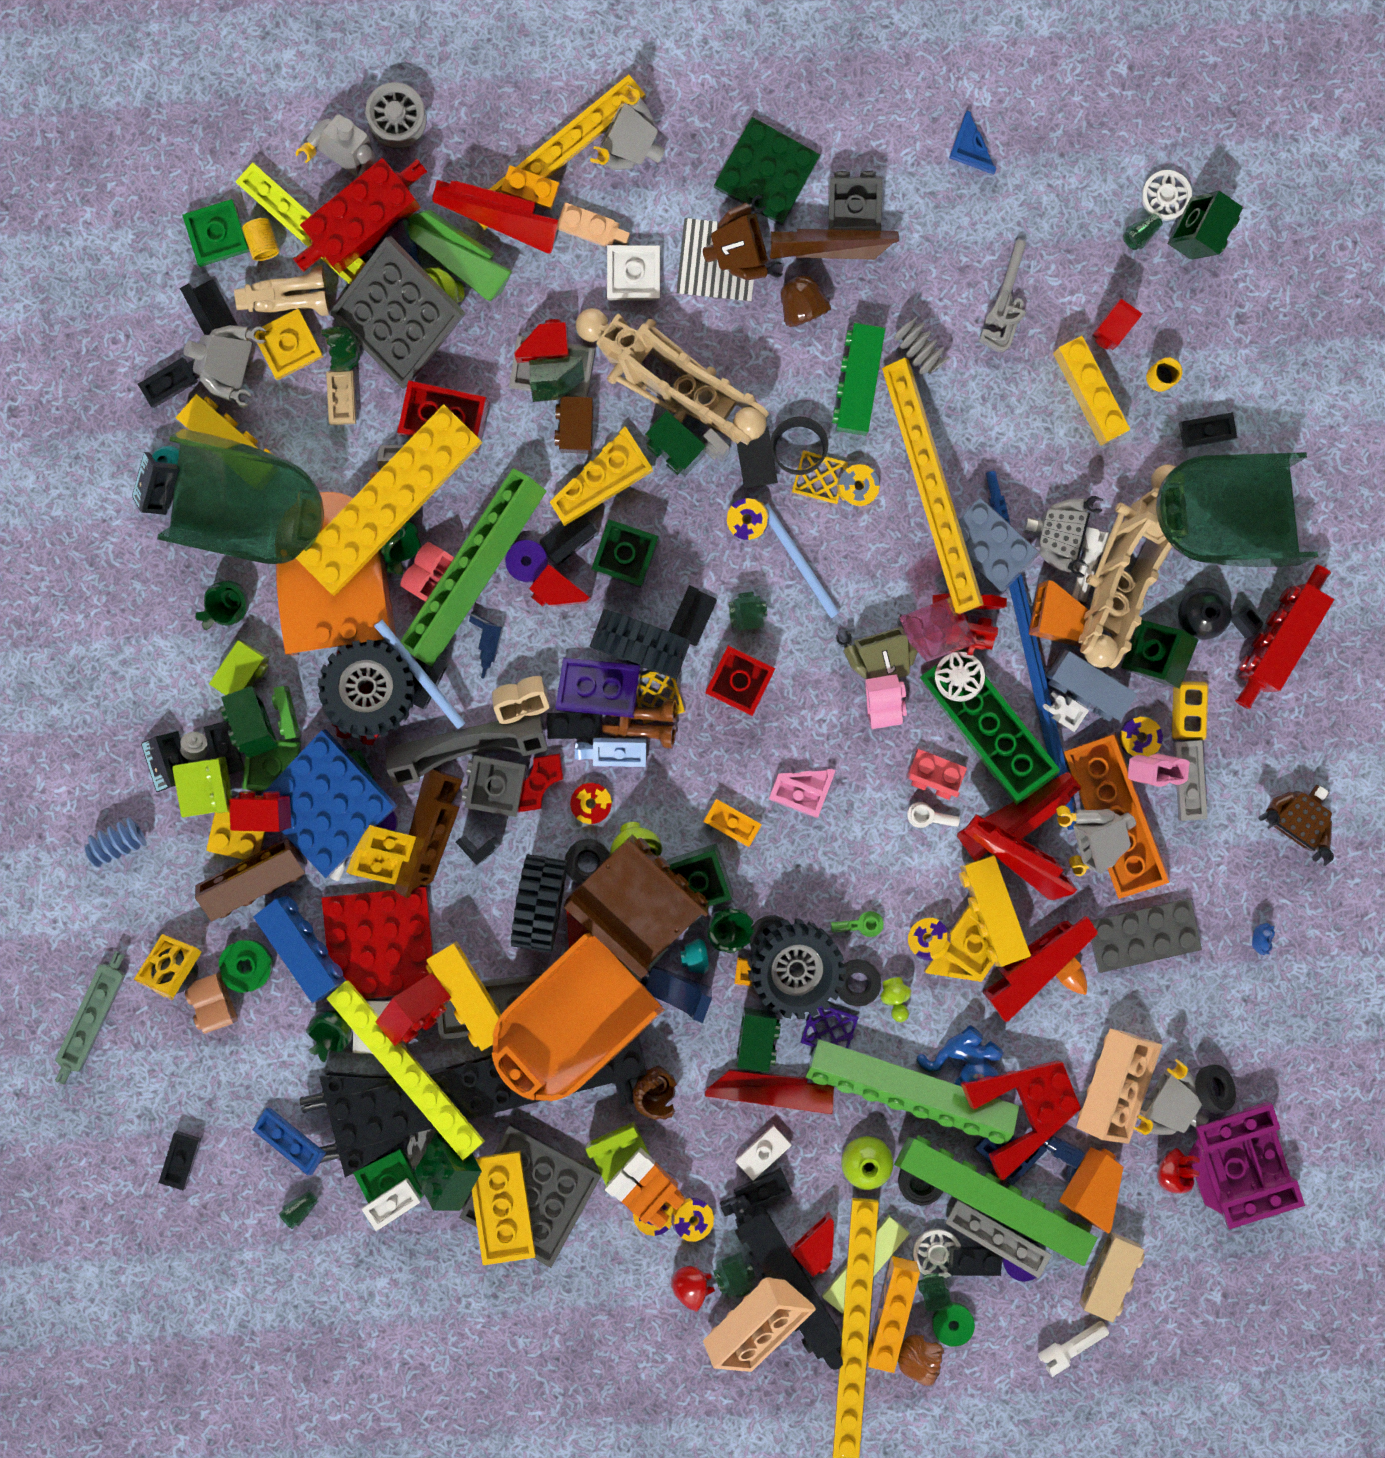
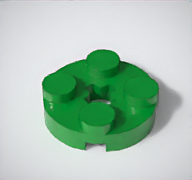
M251 939L239 940L229 945L220 956L219 968L222 975L221 978L227 987L236 992L243 993L259 989L271 977L273 957L260 942ZM248 959L251 961L252 970H247L244 973L241 971L243 966L240 964V961Z

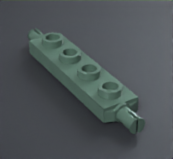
M114 951L109 965L101 964L97 968L55 1059L58 1065L61 1066L55 1079L57 1083L60 1082L59 1084H66L71 1071L79 1072L83 1069L126 976L119 970L125 957L123 953L120 954L121 952Z

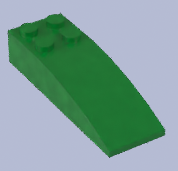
M961 646V647H959L957 650H955L954 652H966V651H965V649ZM961 657L963 666L972 662L970 659ZM957 658L953 659L954 666H959L960 664ZM950 660L942 666L941 670L946 668L952 670L950 668ZM937 665L920 676L921 681L1016 806L1059 774V767L986 676L981 691L974 698L967 701H953L941 694L935 682ZM977 665L970 666L968 670L970 672L973 671ZM978 671L975 674V676L971 677L975 678V680L979 684L981 675L980 671ZM949 673L939 674L945 678L949 677ZM940 681L944 690L948 692V685L951 682L945 683ZM970 681L968 686L976 689L975 685ZM955 686L952 687V695H953V694L957 691V689H958V688L955 687ZM962 687V691L958 696H965L972 692Z

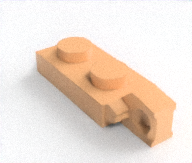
M564 203L559 217L558 230L604 247L606 245H613V242L627 246L630 239V233L619 229L620 224L614 220L572 204Z

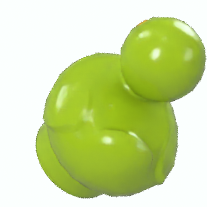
M902 977L883 981L884 990L880 995L881 1001L886 1005L893 1006L891 1016L896 1022L906 1021L909 1017V1010L903 1003L911 997L912 991L910 987L903 983Z

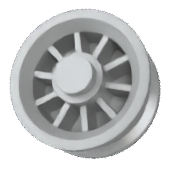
M397 82L386 83L376 88L369 96L366 104V117L371 133L378 142L389 148L402 149L415 144L421 138L426 127V114L422 99L413 88Z

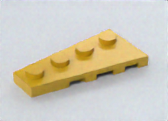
M625 426L619 432V435L612 442H609L602 449V452L593 461H590L584 467V470L550 501V504L565 526L653 472V468Z

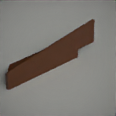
M797 229V232L771 231L770 259L796 256V258L875 260L893 243L899 241L898 231Z
M434 768L424 774L409 835L415 836L416 840L409 862H402L395 885V890L400 895L409 898L412 890L421 884L426 886L434 881L460 808L451 803L463 779Z

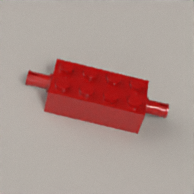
M381 158L300 224L311 239V245L293 258L295 263L305 272L322 257L323 259L326 258L340 274L376 245L400 218L407 217L408 219L421 208L417 200L410 193L409 186L424 174H427V170L416 158L403 171L395 173L387 162Z
M1315 565L1305 584L1292 586L1290 589L1286 588L1279 598L1281 604L1277 611L1273 610L1266 619L1265 624L1268 625L1263 634L1259 633L1252 643V647H1254L1250 656H1245L1239 665L1241 671L1238 677L1247 683L1235 700L1237 704L1246 709H1251L1260 691H1281L1335 600L1320 591L1331 574L1330 570L1321 565Z

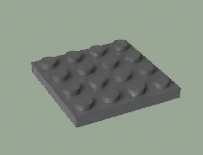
M389 236L383 240L329 314L341 326L351 330L356 336L359 345L404 389L407 387L408 380L413 381L466 313Z
M510 1123L494 1154L521 1151L536 1257L533 1259L552 1268L602 1174ZM471 1194L459 1218L477 1227Z

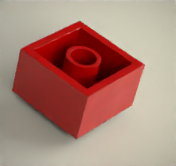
M728 645L705 694L747 715L753 716L776 668Z
M433 973L393 997L375 1022L394 1046L402 1041L407 1044L419 1034L417 1031L422 1028L426 1031L438 1021L436 1018L447 1010L445 1005L452 997Z

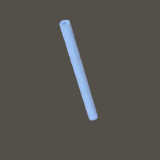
M768 503L764 505L769 513L770 526L830 618L834 617L840 612Z
M383 619L377 622L374 627L393 650L395 649L400 653L402 661L405 659L409 665V670L457 729L462 727L466 722Z

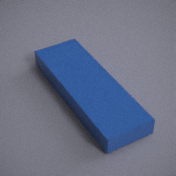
M265 1108L252 1129L306 1175H313L326 1154L325 1151L271 1108Z

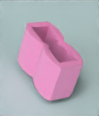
M897 674L865 679L867 714L871 729L901 725L903 723L902 716H907L906 704L902 700L903 697H906L904 682H899Z
M1153 754L1149 757L1137 755L1129 760L1128 778L1132 781L1158 787L1169 783L1180 785L1188 780L1190 762L1186 759L1163 754Z

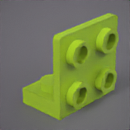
M226 757L173 766L181 817L229 811V799L233 798Z
M635 1121L588 1141L585 1148L589 1158H594L605 1185L622 1167L624 1168L625 1163L640 1147L650 1156Z

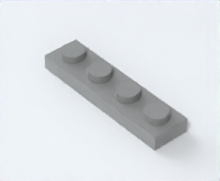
M960 1200L956 1201L945 1224L1037 1278H1040L1052 1256L1051 1253Z

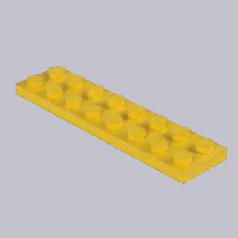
M443 404L311 541L296 559L332 595L336 596L483 442Z

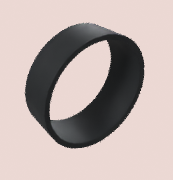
M798 416L789 418L777 426L772 434L770 446L775 461L784 471L794 475H805L813 472L821 465L827 455L829 443L825 430L818 422L808 417ZM805 427L814 431L819 436L823 446L821 460L813 467L805 470H794L784 466L778 460L776 455L777 441L785 431L791 428Z

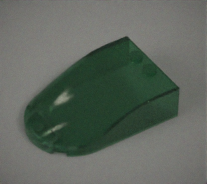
M182 429L169 437L170 442L180 444L177 465L179 472L175 483L170 527L159 533L157 540L265 564H281L292 561L303 550L307 551L316 541L324 520L323 501L314 481L300 467L252 446L210 434Z
M1307 452L1204 455L1184 461L1165 477L1158 491L1156 513L1164 536L1178 552L1192 560L1204 563L1238 567L1299 566L1318 557V551L1299 552L1290 472L1291 466L1307 458Z

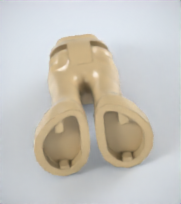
M323 265L313 267L308 274L303 276L264 280L251 286L245 284V288L234 289L237 310L248 309L249 312H254L255 309L257 312H279L297 308H311L320 316H329L330 309L326 291H316L294 296L284 295L285 292L294 290L326 289Z

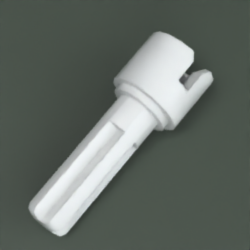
M1090 527L1086 529L1082 551H1084L1082 560L1089 567L1082 565L1079 568L1078 572L1083 573L1085 576L1083 578H1076L1072 597L1077 601L1085 602L1087 600L1091 585L1086 583V578L1089 574L1094 575L1099 556L1103 555L1106 548V543L1110 536L1109 532H1101Z
M1099 1321L1062 1345L1052 1344L1038 1353V1357L1044 1363H1049L1045 1369L1053 1377L1070 1366L1071 1358L1109 1334L1108 1328L1102 1321Z

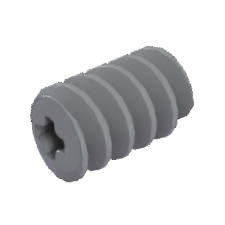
M916 317L903 326L896 333L894 339L895 341L904 339L900 348L906 349L910 347L906 356L908 358L916 356L913 365L918 366L922 364L919 373L921 375L929 373V376L948 362L950 357H940L944 348L934 349L938 340H927L932 332L922 333L921 330L925 323L916 324L915 321L918 318Z

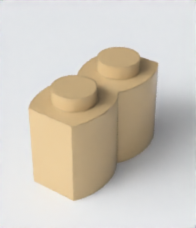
M541 676L528 677L517 684L502 685L492 691L493 709L501 724L516 722L524 715H538L550 708L547 690Z

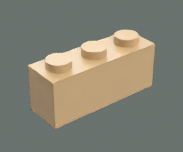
M1110 1231L1079 1301L1084 1311L1112 1323L1116 1316H1120L1124 1307L1123 1299L1125 1294L1131 1291L1134 1284V1273L1137 1268L1142 1266L1144 1261V1249L1139 1243Z

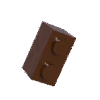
M561 396V403L556 404L555 418L560 420V430H555L554 443L555 446H559L561 453L592 454L594 409L592 397Z

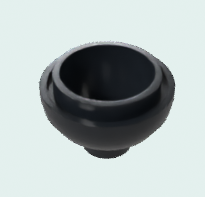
M1203 587L1190 591L1184 596L1178 608V619L1182 629L1199 640L1213 639L1221 635L1229 626L1232 617L1231 605L1228 599L1221 592L1213 588ZM1206 608L1213 610L1214 613L1211 618L1206 616Z

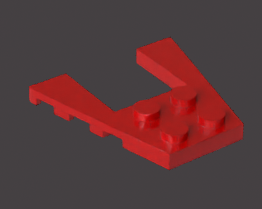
M1059 1060L1031 1066L1020 1071L1005 1072L1003 1075L979 1078L980 1080L961 1083L968 1104L973 1109L984 1105L1015 1087L1017 1089L1032 1131L989 1154L997 1177L1001 1180L1008 1177L1081 1110L1064 1063Z

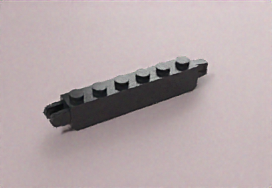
M745 1195L739 1196L730 1202L736 1216L737 1229L734 1231L742 1244L745 1242L751 1249L748 1254L755 1266L760 1264L764 1271L761 1274L763 1279L771 1277L786 1280L814 1305L816 1310L795 1329V1332L801 1331L804 1336L801 1341L809 1354L813 1352L817 1359L823 1357L833 1371L840 1370L843 1365V1359L838 1347L841 1346L842 1337L837 1325L797 1259L792 1255L789 1246L766 1208L759 1206L755 1208Z

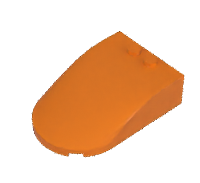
M319 492L308 495L292 505L279 524L275 544L276 583L280 623L286 655L297 656L300 652L352 645L353 641L358 640L360 643H365L367 640H384L374 627L382 619L396 636L386 565L381 550L364 565L336 596L332 595L296 559L311 541L353 499L348 495L337 492Z
M589 932L571 946L499 1017L492 1035L494 1065L501 1079L517 1094L531 1100L556 1101L571 1095L581 1088L665 1009L622 961Z

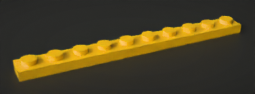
M904 357L883 367L882 371L955 612L961 614L984 604L910 361Z
M851 1198L841 1331L842 1343L840 1346L843 1365L838 1371L833 1458H859L878 1199Z

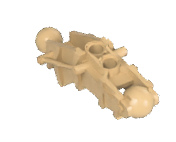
M586 309L578 315L575 322L578 335L585 341H597L598 347L609 362L615 366L607 377L609 383L615 384L619 382L646 399L648 398L675 414L674 417L680 423L688 415L712 428L716 433L719 431L730 437L731 441L737 444L742 442L748 445L751 440L758 439L764 433L767 427L766 418L769 412L757 403L754 396L749 393L744 395L735 389L730 381L725 378L719 380L714 377L717 373L715 368L708 366L705 369L678 345L655 328L657 324L653 319H648L637 331L629 327L619 314L614 317L609 325L606 315L599 309ZM648 353H651L682 375L675 381L673 388L641 365ZM623 372L626 376V379L621 376ZM646 389H648V390H650L651 392H653L654 394H656L658 397H660L661 399H663L665 402H663L662 400H660V399L656 398L655 396L651 395L649 392L646 391ZM735 406H739L741 409L735 414L733 423L726 421Z
M1171 464L1159 466L1151 476L1153 490L1133 503L1131 507L1121 502L1115 507V512L1118 513L1096 573L1095 575L1089 574L1086 578V583L1095 587L1090 610L1085 613L1084 620L1086 622L1083 634L1080 635L1078 642L1082 644L1080 652L1085 655L1086 660L1092 666L1113 669L1120 663L1123 655L1131 650L1132 643L1129 641L1135 627L1141 624L1142 617L1139 616V613L1144 607L1143 600L1148 587L1158 580L1159 573L1157 572L1173 544L1178 545L1181 542L1182 530L1175 527L1178 513L1185 509L1186 504L1172 496L1177 495L1182 490L1185 481L1183 472L1177 466ZM1144 536L1148 539L1129 574L1127 571H1124V568L1129 565L1131 554L1141 537ZM1103 629L1111 633L1112 636L1102 634Z

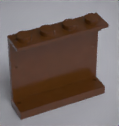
M632 834L566 899L564 908L642 979L649 972V964L701 914L705 917L708 915L709 906L707 905V899L700 892L697 891L695 893L688 887V881L681 874L675 875L669 869V863L662 856L656 857L650 851L651 848L644 839H637Z

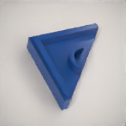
M967 110L949 158L994 175L996 167L993 165L986 144L973 121L971 112Z

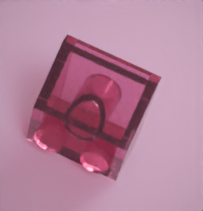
M951 596L899 617L909 643L926 662L975 644L964 613L958 614L955 612Z

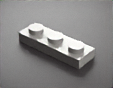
M1202 740L1173 742L1174 757L1186 759L1190 762L1188 780L1183 784L1176 785L1178 819L1180 821L1207 819Z

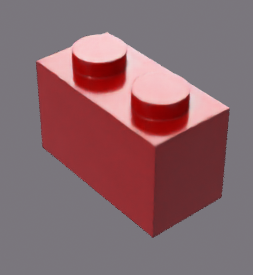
M255 791L239 792V796L229 799L230 831L280 832L291 828L290 796H280V792L277 791L264 792L263 796L255 795Z

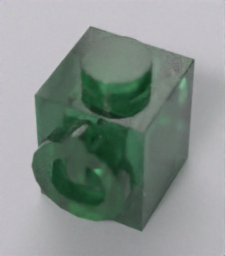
M754 592L739 593V598L734 599L733 602H728L731 628L737 627V632L764 628L763 617H767L768 614L766 601H761L760 595L754 596Z
M742 1252L717 1261V1269L713 1270L722 1295L727 1293L729 1298L732 1296L739 1298L747 1295L750 1289L753 1288L752 1279L756 1278L752 1264H746Z

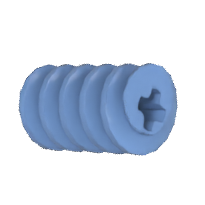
M130 817L126 818L127 827L121 822H117L118 831L109 826L107 827V836L102 830L97 832L98 840L93 835L88 836L89 844L85 845V852L94 867L98 868L101 867L102 863H110L112 858L118 859L122 854L127 855L131 852V849L136 851L140 849L141 845L147 846L142 830Z

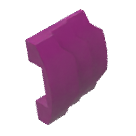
M1268 1101L1245 1108L1241 1112L1222 1117L1218 1120L1196 1126L1198 1138L1188 1153V1156L1200 1158V1163L1192 1165V1169L1200 1172V1176L1195 1177L1204 1205L1221 1213L1229 1230L1305 1206L1298 1181L1290 1175L1276 1132L1281 1128L1273 1104Z

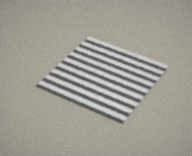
M684 218L676 293L752 301L754 280H744L731 275L728 270H721L718 260L707 263L704 259L703 248L713 245L711 233L717 230L718 222Z

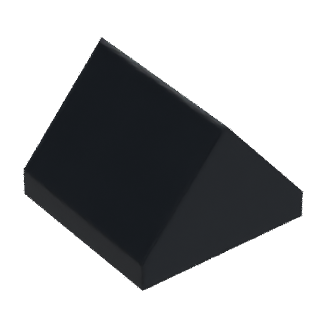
M1248 604L1231 617V622L1245 639L1257 634L1263 626V621Z

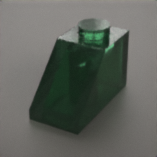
M582 356L529 360L530 387L533 402L560 400L585 379Z

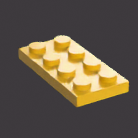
M521 1151L475 1157L482 1173L471 1191L482 1264L490 1265L535 1258L536 1251Z

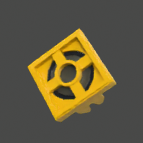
M162 934L134 980L139 984L149 987L159 995L173 1000L176 994L184 992L194 983L198 975L196 961L202 951Z

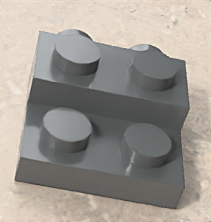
M834 171V176H828V229L881 231L883 178L876 176V171H860V176H850V171Z
M475 755L473 760L468 761L466 775H469L470 779L469 785L464 786L462 792V801H465L464 808L517 817L527 765Z

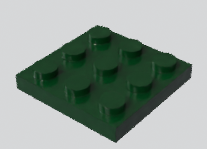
M751 117L717 178L714 188L742 204H750L754 197L762 196V199L754 202L755 207L761 209L767 206L760 214L782 226L821 155L758 119Z

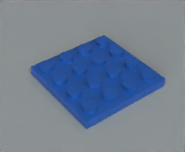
M326 729L321 730L264 791L280 792V796H290L291 828L282 832L324 878L330 877L354 852L369 825L378 827L398 806Z

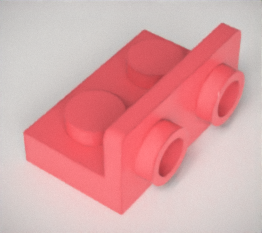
M917 749L906 778L912 780L911 786L924 791L927 786L936 789L935 795L950 800L951 796L958 798V791L967 768Z

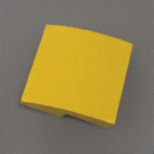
M369 825L353 852L346 872L354 876L395 885L402 862H409L416 837Z

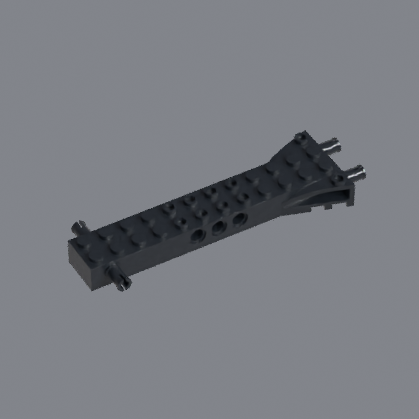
M639 1035L575 1092L612 1083L615 1084L620 1107L627 1106L625 1095H627L629 1105L634 1104L630 1080L647 1074V1065ZM492 1055L426 1071L467 1120L542 1101L527 1099L510 1089L498 1074ZM324 1070L319 1075L322 1092L300 1097V1106L304 1105L301 1108L304 1114L322 1108L328 1110L335 1143L320 1147L326 1152L320 1163L339 1159L345 1178L387 1152L411 1134L435 1128L391 1075L358 1074V1072L343 1073Z

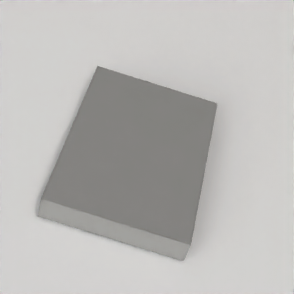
M517 335L515 351L527 337ZM568 344L570 359L517 363L514 354L509 388L559 397H588L595 348Z

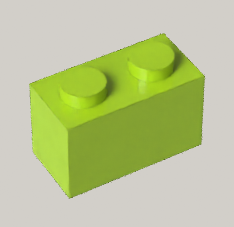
M238 640L209 682V685L224 695L250 687L257 677L262 678L267 672L269 658L246 642Z

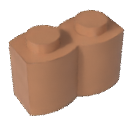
M220 972L194 981L185 990L188 1004L193 1005L195 1009L194 1023L198 1030H202L203 1034L238 1021L227 986L224 984Z

